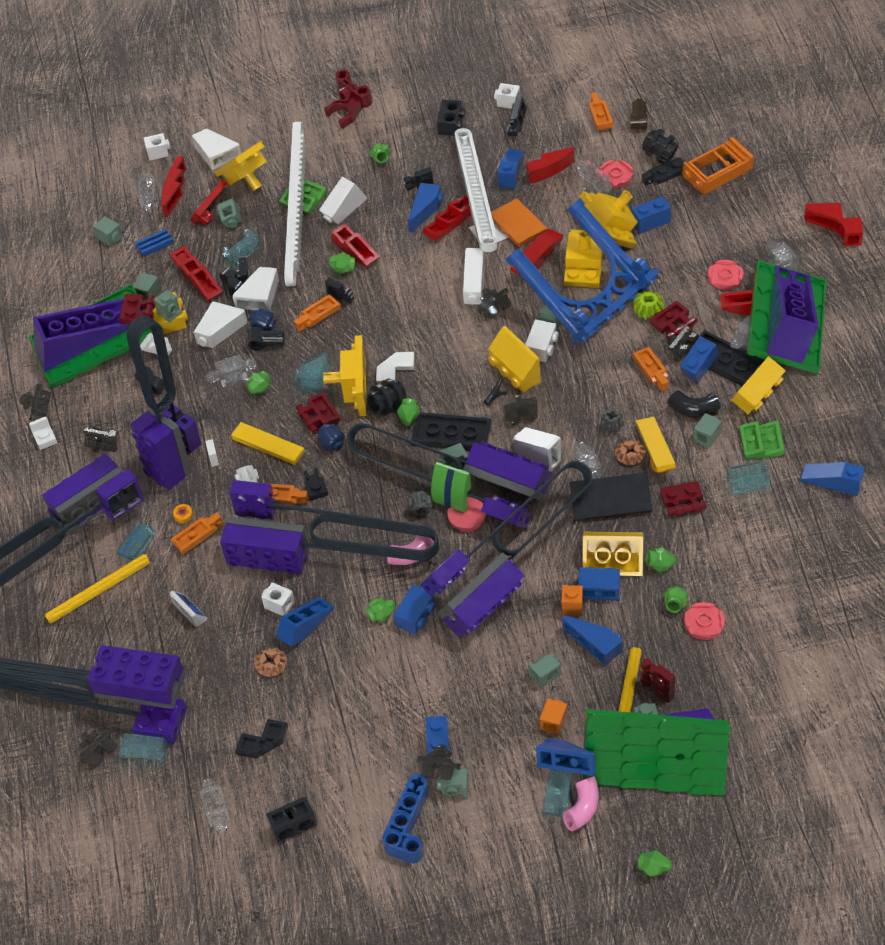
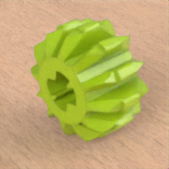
M644 290L642 294L637 293L636 298L633 300L634 313L639 318L644 317L645 321L664 309L663 298L659 296L658 292L653 293L652 290L650 292Z

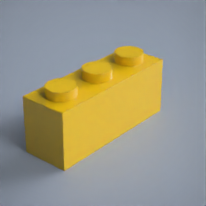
M768 356L731 401L747 414L753 409L757 411L763 404L761 399L763 397L767 399L773 392L772 386L777 387L784 378L781 376L786 370Z

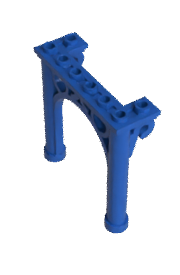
M581 198L573 203L567 211L597 244L608 260L609 278L600 294L582 301L565 298L550 285L520 248L505 259L509 265H512L573 335L572 343L574 345L579 341L583 343L602 327L600 323L603 320L608 322L614 316L613 312L615 310L619 312L626 306L624 302L627 300L631 302L636 298L637 291L641 290L643 292L657 280L656 275L660 272L659 269L656 270L655 268L650 270L649 265L644 259L637 258L633 260L627 255L584 206L585 203ZM616 265L622 272H616ZM615 278L624 279L626 287L623 289L617 288L615 286ZM611 292L621 295L614 302L611 301ZM600 305L606 308L596 316L597 309L595 306ZM569 307H575L574 312ZM581 307H586L590 310L591 316L589 318L580 310Z

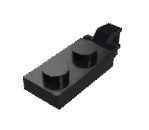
M516 96L515 103L512 105V114L509 116L510 124L506 127L508 137L518 136V132L522 130L527 110L522 96Z
M678 157L642 174V183L645 186L653 182L661 184L683 175L684 161Z

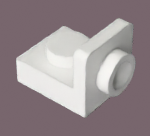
M149 333L140 344V347L143 351L157 354L153 334ZM164 337L169 356L172 349L168 338Z
M47 417L29 423L40 450L57 444Z

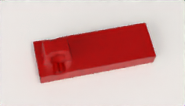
M222 179L194 212L190 221L194 224L200 221L205 225L211 221L213 215L208 209L225 189L226 181Z

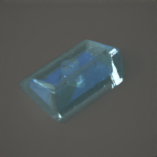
M135 524L116 551V554L133 561L142 555L156 535V532L149 524Z

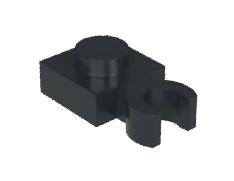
M427 167L414 172L413 177H405L403 179L406 183L404 185L405 189L410 191L415 186L419 189L420 183L433 184L431 168Z
M246 255L239 256L240 270H237V278L243 284L249 278Z
M330 277L325 281L328 295L340 301L343 299L347 303H351L354 300V297L351 296L354 292L349 288L345 289L340 281Z
M314 468L315 473L313 475H309L307 470L304 471L306 479L304 483L310 501L328 496L324 479L319 477L317 468Z

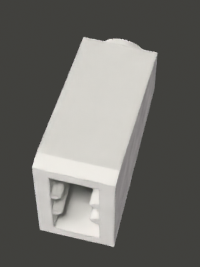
M204 129L192 135L195 149L212 170L223 166L241 154L240 146L237 142L209 129Z
M341 177L319 211L324 215L322 218L327 222L331 223L333 221L339 224L366 201L367 197L355 183Z
M466 248L463 284L464 304H482L485 280L484 251L480 248Z
M259 267L233 294L235 307L245 310H256L260 307L270 311L279 282L277 268Z
M213 301L194 331L196 343L201 346L214 348L247 323L245 310Z
M526 427L514 436V451L532 460L531 462L534 460L549 466V471H552L561 462V438L559 436Z

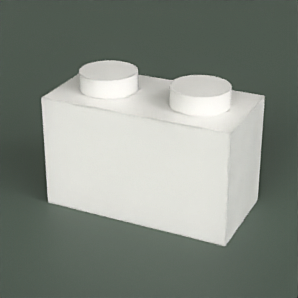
M535 319L525 345L540 358L541 362H547L548 357L552 356L553 344L557 342L559 332L556 331V324Z

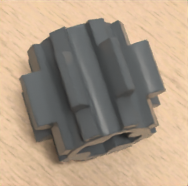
M614 408L607 409L606 413L604 412L600 416L601 428H604L605 431L607 430L608 433H616L624 426L623 414Z
M415 491L408 498L409 511L414 515L425 516L432 509L431 496L427 495L426 492Z

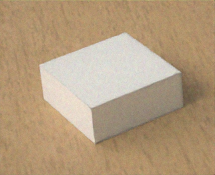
M213 439L205 441L211 466L219 465Z

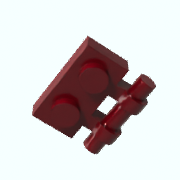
M125 293L120 323L131 324L136 318L144 315L153 319L155 296L149 295L145 301L143 300V295Z
M675 301L651 317L650 324L660 333L668 330L669 333L666 334V338L670 341L673 338L677 339L680 337L681 333L685 330L693 328L698 320L695 316L689 319L687 317L689 316V310L678 301ZM678 322L682 323L678 327L675 326Z
M324 392L308 398L307 406L304 407L302 404L296 406L299 417L304 419L306 422L305 426L313 434L318 432L317 425L319 424L323 426L327 423L335 424L341 421L340 415ZM314 412L316 416L311 418L310 414Z
M699 481L660 488L665 508L671 507L667 508L668 516H680L682 513L691 511L696 513L702 509H707L706 501H703V493Z
M645 658L641 664L642 673L640 676L643 686L648 687L651 684L655 695L669 703L675 695V675L662 665L656 666L649 658Z

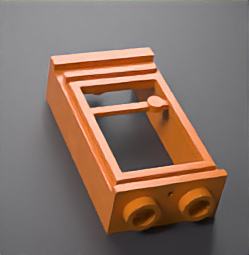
M732 137L728 142L687 163L684 162L682 174L686 180L693 184L696 190H699L704 195L752 170L754 156ZM729 154L736 162L730 165V162L725 161L722 157ZM718 159L727 166L708 177L699 170Z

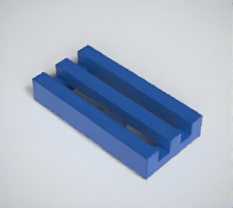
M164 229L135 242L144 257L173 244L174 240L167 229Z

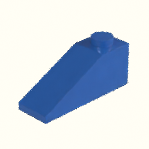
M507 150L501 159L497 172L498 187L515 189L525 151Z
M420 183L408 218L410 232H414L438 210L439 204L443 202L444 197L440 185Z
M847 462L806 464L800 481L858 496L865 467Z
M318 597L280 618L276 637L292 647L304 640L333 611L334 606Z
M566 615L562 617V629L603 665L606 666L623 652V639L618 633L612 632L607 627Z
M550 738L536 746L537 767L591 776L596 775L595 754L568 741Z

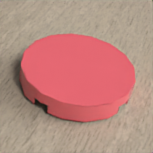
M610 160L600 167V181L608 187H624L632 181L633 168L623 160H619V162Z
M719 260L709 267L707 277L713 287L720 290H732L742 283L744 272L743 268L739 267L734 261Z
M467 497L468 509L465 512L449 507L447 512L450 525L461 532H472L479 529L486 520V513L481 512L483 506L481 501Z
M696 603L685 613V629L696 639H714L724 629V614L721 609L716 608L712 603Z

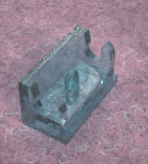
M245 229L243 231L245 235L241 241L231 249L226 247L222 249L223 252H226L222 254V257L235 266L239 265V256L246 255L247 258L260 246L257 233Z
M766 460L727 469V483L732 496L770 488V472H767Z
M124 733L119 756L123 758L155 760L163 763L169 744L164 738Z
M550 769L543 815L563 817V812L568 810L572 772Z

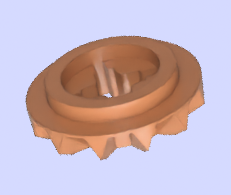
M632 438L630 441L623 440L622 443H618L615 449L617 460L625 465H636L643 461L646 455L645 446L641 445L640 441H633ZM634 448V453L630 452L627 454V450Z
M268 647V649L261 650L260 654L256 655L254 664L258 673L263 676L272 677L284 671L287 665V658L284 651H280L278 647L275 649ZM267 658L274 659L275 665L270 662L267 663Z

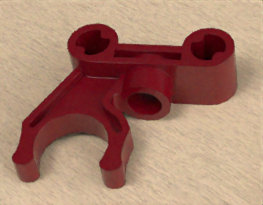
M341 69L336 72L335 77L339 88L338 94L342 100L333 101L324 108L327 117L338 110L347 111V115L339 119L340 128L344 129L347 125L354 122L361 107L370 106L373 100L368 86L362 85L357 87L352 83L349 71Z

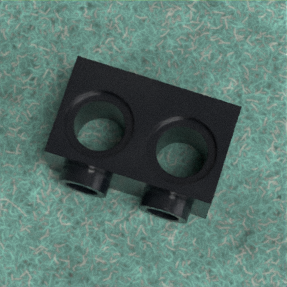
M442 99L437 119L438 135L455 136V131L462 128L461 118L465 116V108H462V101Z
M306 796L266 813L269 826L277 843L317 826L314 812Z

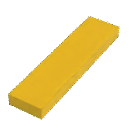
M655 417L636 420L637 429L656 472L675 469V461Z
M240 422L231 434L233 440L293 465H296L305 452L304 448L243 422Z

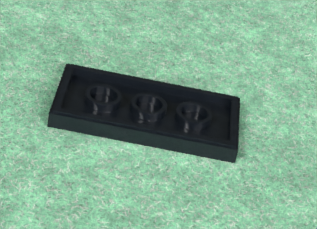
M704 330L698 336V338L701 336L716 344L719 352L708 370L740 386H743L765 361L757 356L748 355L746 350ZM698 338L686 350L684 358L688 355Z
M420 412L416 418L411 441L435 448H448L461 443L464 450L470 451L474 442L478 444L481 441L488 443L492 419Z
M647 472L592 479L588 489L572 503L574 520L652 512ZM585 480L571 481L569 483L571 498L582 490Z

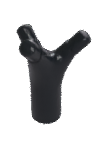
M499 378L496 386L491 387L490 394L483 401L487 406L496 397L507 395V391L499 390L502 378Z

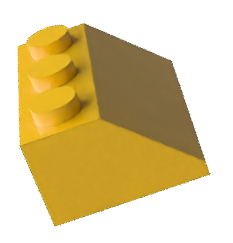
M503 326L488 348V360L492 366L500 370L503 377H507L515 388L524 393L540 383V358L506 326Z
M583 532V568L610 567L620 569V576H643V532Z

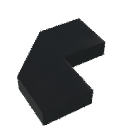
M267 719L262 737L242 733L235 751L236 755L258 758L282 745L288 729V723Z

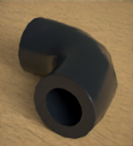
M678 390L667 401L671 408L682 415L690 417H703L705 413L709 415L721 408L718 398L712 393L702 398H691Z

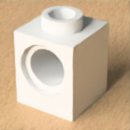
M500 83L499 89L495 90L494 99L497 100V107L512 109L516 96H520V86Z
M163 133L144 137L149 161L169 156L168 139L165 140Z
M273 582L262 593L264 608L281 616L286 615L295 603L293 591Z

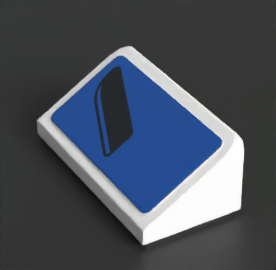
M175 591L170 592L173 605L195 627L200 626L207 620V617L187 596Z

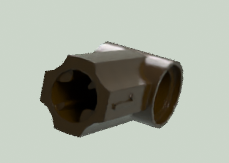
M636 99L632 102L630 129H647V105L642 99Z

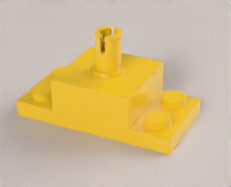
M262 141L215 170V175L217 177L223 175L229 185L245 178L253 191L262 186L254 174L255 169L267 162L260 151L265 147Z
M624 190L620 197L616 198L599 192L597 194L582 192L579 198L583 200L585 207L619 246L634 249L637 243L633 238L631 230L638 221L627 206L628 202L633 198L632 194Z
M571 230L569 232L565 257L564 286L600 288L604 253L585 230Z
M362 335L355 336L352 350L340 351V372H323L324 384L341 383L344 403L354 402V408L358 409L359 416H367L366 358Z

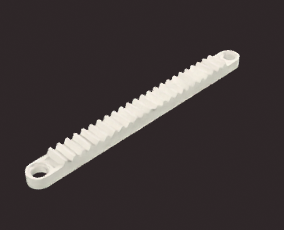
M293 122L284 271L286 287L296 286L297 272L300 271L299 265H301L300 243H302L301 227L303 226L302 211L304 205L305 153L307 147L302 122Z
M461 128L455 131V143L477 240L482 251L492 252L497 249V236L471 131Z

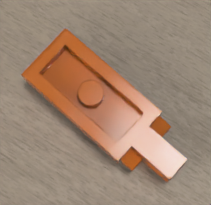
M597 92L590 93L591 102H589V110L597 131L613 128V120L606 101L600 100Z
M331 295L325 296L301 311L302 314L299 318L294 320L295 329L300 332L307 327L314 326L340 310L341 304Z
M650 347L632 353V358L652 384L657 383L661 391L669 389L667 370Z
M271 484L273 490L272 498H275L277 504L296 505L308 503L307 491H300L294 485Z
M216 512L209 518H199L172 537V544L184 555L216 532L217 528L223 524L222 517Z

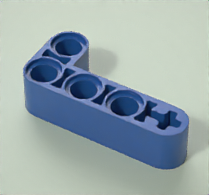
M414 774L409 778L382 837L385 852L388 855L409 863H418L424 856L422 841L417 836L411 835L429 794L427 779L422 774ZM408 804H414L413 807H406ZM400 822H405V823H406V824L403 825V826H398V825H397V824H399ZM391 841H398L396 844H389ZM411 848H418L416 851H409Z

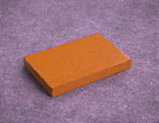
M517 198L491 212L493 222L518 247L536 239L547 230V227Z

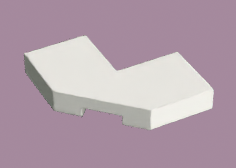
M396 352L377 366L376 383L381 385V382L388 378L395 380L396 370H414V352Z

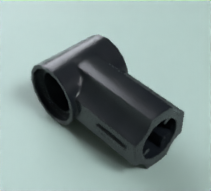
M256 326L252 327L249 331L248 346L252 350L259 351L264 346L285 345L284 330L265 331L262 327Z

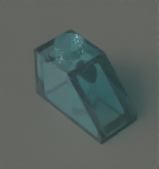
M327 352L301 364L300 369L295 374V380L298 382L299 389L320 392L324 382L323 372L327 373L330 367L329 354Z

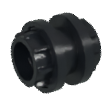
M661 128L650 130L643 141L642 149L648 157L655 154L657 155V162L661 163L663 161L666 163L672 160L679 144L675 140V136L669 135L665 137V131Z
M388 378L383 380L381 385L375 384L371 386L367 395V403L374 413L386 416L392 413L393 409L398 410L402 400L407 398L406 390L401 382Z

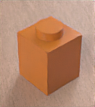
M562 585V615L582 616L583 586Z
M547 698L539 719L540 730L560 735L568 715L567 704L558 699L552 700Z

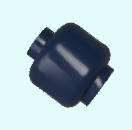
M259 307L255 312L252 311L250 313L248 321L251 322V328L257 326L267 331L273 330L276 318H274L273 312Z
M327 423L318 430L317 440L326 451H338L344 446L345 435L337 425Z

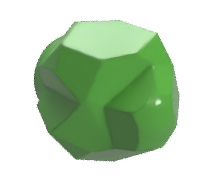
M376 143L369 152L376 162L385 163L390 156L391 150L388 145Z
M344 252L329 259V265L334 269L335 273L343 274L348 271L353 272L355 258L350 257V255Z
M264 371L252 373L247 380L249 392L252 394L264 393L271 381L268 373Z
M406 398L402 400L397 412L400 421L405 426H411L412 422L418 417L420 410L415 399Z
M663 547L656 548L653 551L648 550L646 554V565L658 572H665L676 563L675 555L669 553Z
M678 586L669 587L663 594L666 609L672 613H677L682 608H685L688 601V592Z
M383 597L374 598L370 602V606L365 610L373 623L377 620L384 622L393 612L395 602L392 599L387 601Z
M654 850L648 853H641L638 860V868L643 870L647 876L654 877L661 875L663 872L670 871L672 863L660 852Z

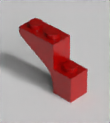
M841 203L805 204V221L835 231L842 238L843 246L862 245L863 228L861 217L843 218Z

